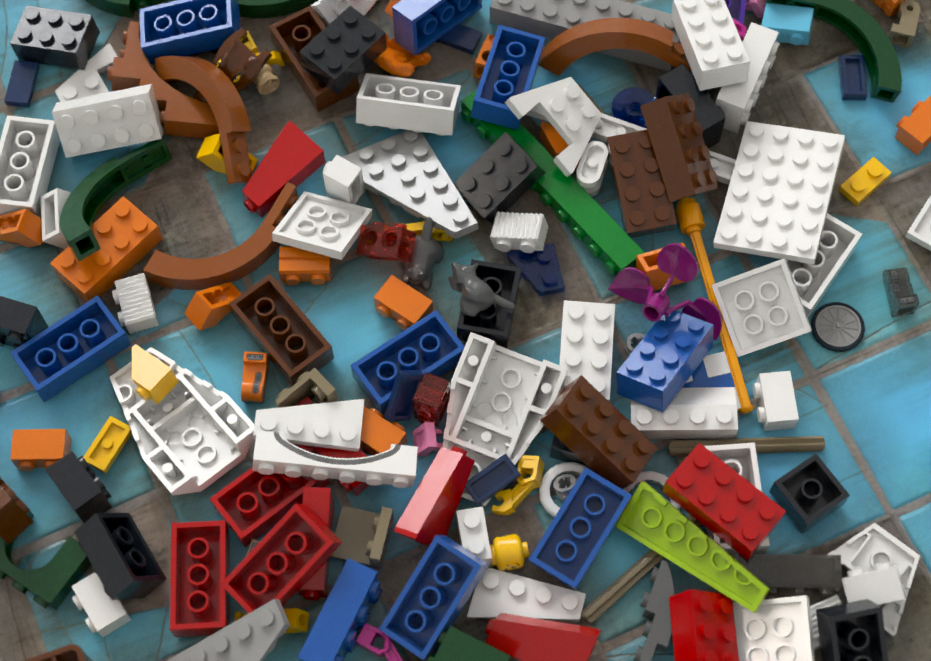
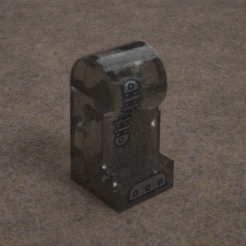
M900 267L884 270L883 284L891 316L914 314L919 305V299L917 294H914L907 268Z

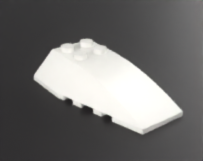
M472 332L470 333L451 380L447 420L443 436V448L451 450L455 446L467 451L466 456L475 461L468 480L505 453L514 465L517 464L544 426L540 419L558 397L568 368L544 359L543 362L498 346L494 340ZM465 488L461 497L475 502ZM490 498L488 501H486V502L483 503L482 505H483V506H487V504L489 503V501H490L492 498Z
M150 347L146 352L170 367L179 381L158 404L150 399L146 401L136 393L137 387L132 380V361L109 378L144 462L172 496L202 492L245 459L254 441L252 439L254 423L228 394L213 388L212 384L205 380L202 381L188 369L181 368L175 361Z

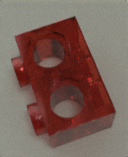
M375 221L372 222V225H361L356 254L374 260L411 262L416 233L408 230L407 225L392 223V227Z
M425 372L413 398L414 417L417 418L419 423L432 422L434 426L439 427L448 407L450 381Z

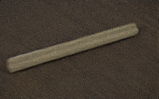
M823 436L671 440L668 444V452L671 456L689 455L699 443L703 446L755 443L756 453L823 451L825 448Z
M689 514L687 516L698 527L702 525L692 515ZM650 549L582 610L581 616L587 623L593 624L644 578L654 566L656 567L664 560L665 557Z

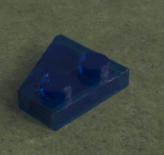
M554 243L544 245L543 251L534 250L533 253H525L521 250L507 252L508 261L510 263L513 262L516 267L522 268V277L532 284V288L539 296L565 291Z

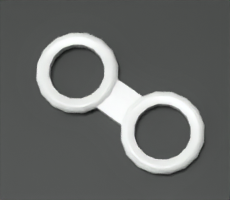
M564 462L551 467L542 477L541 487H539L540 501L546 512L555 517L560 509L550 497L552 482L563 474L573 473L580 476L585 467L588 468L587 466L576 462ZM643 471L633 484L623 490L630 494L641 481L658 484L663 488L668 477L654 471ZM669 498L670 503L680 511V506Z

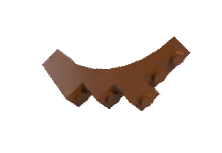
M130 21L128 31L124 30L123 45H126V47L121 49L120 57H114L113 66H108L107 80L112 83V91L152 84L160 112V122L164 125L165 135L205 139V137L219 134L216 118L209 103L193 99L175 90L152 69L141 49L139 22Z

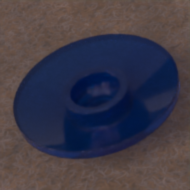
M626 88L614 97L611 106L612 115L614 118L647 128L640 106L655 101L657 98L650 91L643 88ZM636 111L639 114H632L631 112Z

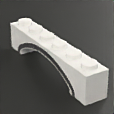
M261 430L256 432L253 471H258L261 474L271 475L273 473H280L293 478L310 476L316 480L330 478L339 479L344 483L360 481L373 486L389 484L396 488H407L414 485L417 446L391 444L389 450L368 457L333 458L314 454L293 445L283 438L284 433Z

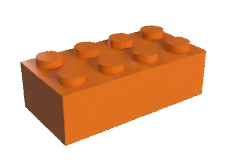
M123 196L93 223L92 231L99 243L100 250L79 262L68 246L50 264L56 276L85 302H88L96 296L100 298L115 284L114 281L120 280L163 238L158 225Z

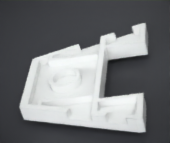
M110 43L88 61L85 70L79 69L55 90L60 102L109 92L99 74L107 71L108 66H113L114 57H118Z
M568 77L512 96L504 102L518 119L522 118L534 106L541 111L568 144V147L557 155L553 162L566 177L571 175L602 116L601 112L573 78Z
M873 523L846 543L809 566L805 573L825 587L841 565L848 570L863 568L864 572L875 570V564L890 561L891 566L898 565L907 598L920 555L882 527ZM906 598L886 603L882 608L885 632L892 638L897 632Z

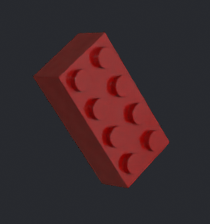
M700 443L665 481L662 490L665 495L747 561L781 522L786 513L782 507Z
M293 444L305 451L310 452L305 445ZM252 467L212 496L210 501L220 517L226 520L228 527L246 548L250 545L252 539L257 540L273 528L296 503L302 504L304 487L326 488L330 485L329 478L326 480H316L310 476L293 478L280 473L264 475L258 471H253Z
M296 503L225 578L221 585L248 613L273 599L280 600L283 607L343 542L305 504Z
M226 520L171 523L170 631L175 638L210 636L230 625V593L221 585L230 574V529Z
M693 589L669 597L675 661H739L733 600L720 593Z

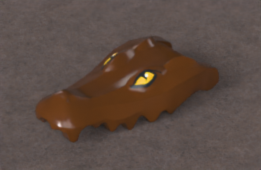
M243 28L237 30L224 41L213 62L230 79L238 93L255 82L264 65L272 56L266 49L257 56L241 41L246 37L247 31ZM197 90L193 99L208 103Z

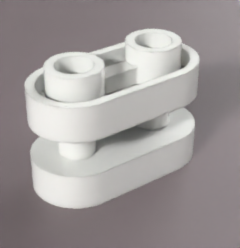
M592 141L587 144L576 171V181L591 197L599 193L608 168V148L603 142Z

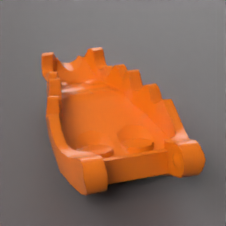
M386 34L387 49L374 60L382 69L393 75L409 77L414 73L415 67L428 64L431 61V55L428 52H420L414 56L397 44L395 37L389 40Z

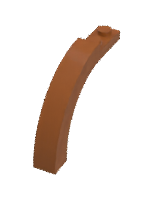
M631 18L597 19L567 29L547 44L542 51L539 66L560 76L574 61L590 53L607 49H629L653 55L675 68L683 64L688 71H692L682 45L673 41V31L651 22Z
M162 56L155 58L157 75L162 80L173 83L185 81L194 86L207 100L218 125L228 184H247L252 177L245 133L251 132V127L243 101L233 83L217 66L198 57Z
M287 182L256 232L244 243L226 253L209 258L186 259L170 256L155 250L143 269L147 281L172 289L203 290L227 282H235L258 269L274 254L281 244L272 241V232L299 199L296 186Z

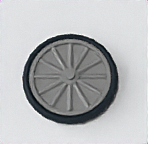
M827 303L815 311L811 320L814 338L822 347L831 351L844 352L851 350L864 337L865 326L861 315L857 310L845 303Z

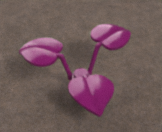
M668 244L658 254L657 264L659 269L667 274H671L661 292L653 294L654 287L649 286L648 276L632 267L620 271L608 287V290L625 299L644 304L642 313L650 321L657 322L663 315L669 316L671 312L683 308L682 313L714 325V341L718 339L721 333V313L714 303L705 298L699 297L694 302L686 300L669 308L670 299L665 293L674 278L676 277L680 281L688 282L693 280L699 271L697 260L681 244Z

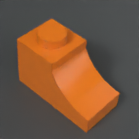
M27 209L1 214L0 241L17 243L26 248L41 245L43 243L41 218Z
M232 282L197 291L184 314L199 331L216 326L223 317L231 312L229 303L242 293Z

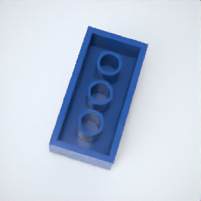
M176 0L139 9L141 49L151 64L155 63V58L162 56H188L218 49L227 38L241 28L237 0Z
M401 0L392 7L395 42L416 56L481 9L482 0Z
M498 25L474 97L472 118L515 130L519 129L522 118L518 119L504 102L512 96L531 90L541 59L545 37Z
M96 296L11 351L10 354L45 402L129 347L131 343L99 296Z
M435 310L351 364L352 375L375 408L383 415L385 414L398 371L420 370L424 374L420 390L457 367L464 350V345L438 311Z
M677 310L671 312L669 316L663 315L616 372L617 394L663 413L713 347L714 325Z
M585 467L530 556V564L576 591L621 518L632 495Z
M436 535L379 630L422 660L429 659L431 654L435 655L440 647L437 641L444 629L448 630L454 624L489 564L447 536Z
M349 558L347 559L297 657L299 661H343L347 652H353L357 640L355 636L359 628H363L365 623L367 624L370 617L368 610L372 603L376 604L382 593L377 571Z

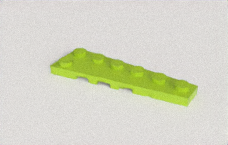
M641 481L615 527L753 613H757L770 588L648 483Z

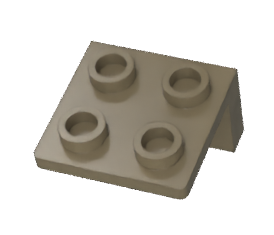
M314 368L310 372H304L297 379V383L290 389L282 390L275 400L276 407L281 408L296 406L306 397L310 400L314 398L316 404L338 402L336 389Z
M343 506L335 531V535L343 543L330 557L347 561L349 558L362 565L381 569L394 521L393 509L382 507L379 514Z

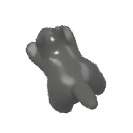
M431 217L426 219L422 234L414 236L409 243L408 255L410 259L401 278V281L407 285L409 283L416 286L421 284L424 290H429L432 286L434 263H440L444 256L443 245L432 237L433 220Z
M457 262L451 263L453 275L449 276L448 279L452 289L462 294L460 308L463 314L471 317L476 316L480 311L486 310L493 303L508 309L515 307L514 303L494 294L489 285L476 276L478 263L474 265H459Z

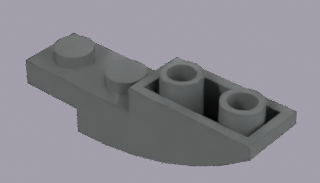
M662 560L659 568L654 566L649 582L654 583L651 593L645 591L641 607L645 608L643 617L653 621L647 620L642 636L647 637L644 647L638 645L633 661H651L655 649L665 653L670 641L672 626L669 597L674 595V586L668 562Z

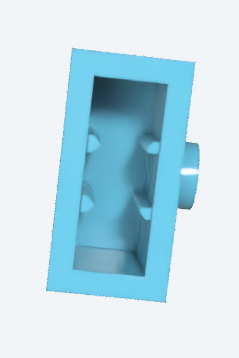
M766 3L761 26L779 32L776 42L809 45L814 8Z

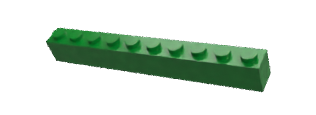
M477 90L461 100L460 113L466 123H471L476 128V132L483 140L486 139L492 146L507 132L546 172L530 189H534L539 194V198L545 206H550L555 211V215L561 223H566L571 228V232L576 239L582 240L587 245L591 255L595 258L598 257L604 263L608 273L617 277L620 271L625 268H636V255L642 254L644 251L571 175L566 177L553 162L554 157L521 123L519 129L515 130L472 118L473 101Z

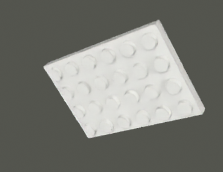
M747 121L714 238V248L777 259L786 258L789 261L814 265L845 142V135Z

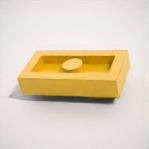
M872 157L847 179L838 191L857 207L884 183L892 172L875 157Z
M110 416L84 455V459L89 466L107 474L132 435L130 426Z

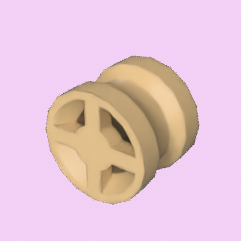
M268 64L264 65L254 82L257 84L258 92L263 95L275 91L280 85L279 78L273 75V68Z

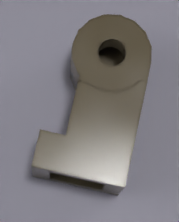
M904 0L900 4L895 17L897 24H892L888 34L892 45L910 49L920 15V6L916 1Z

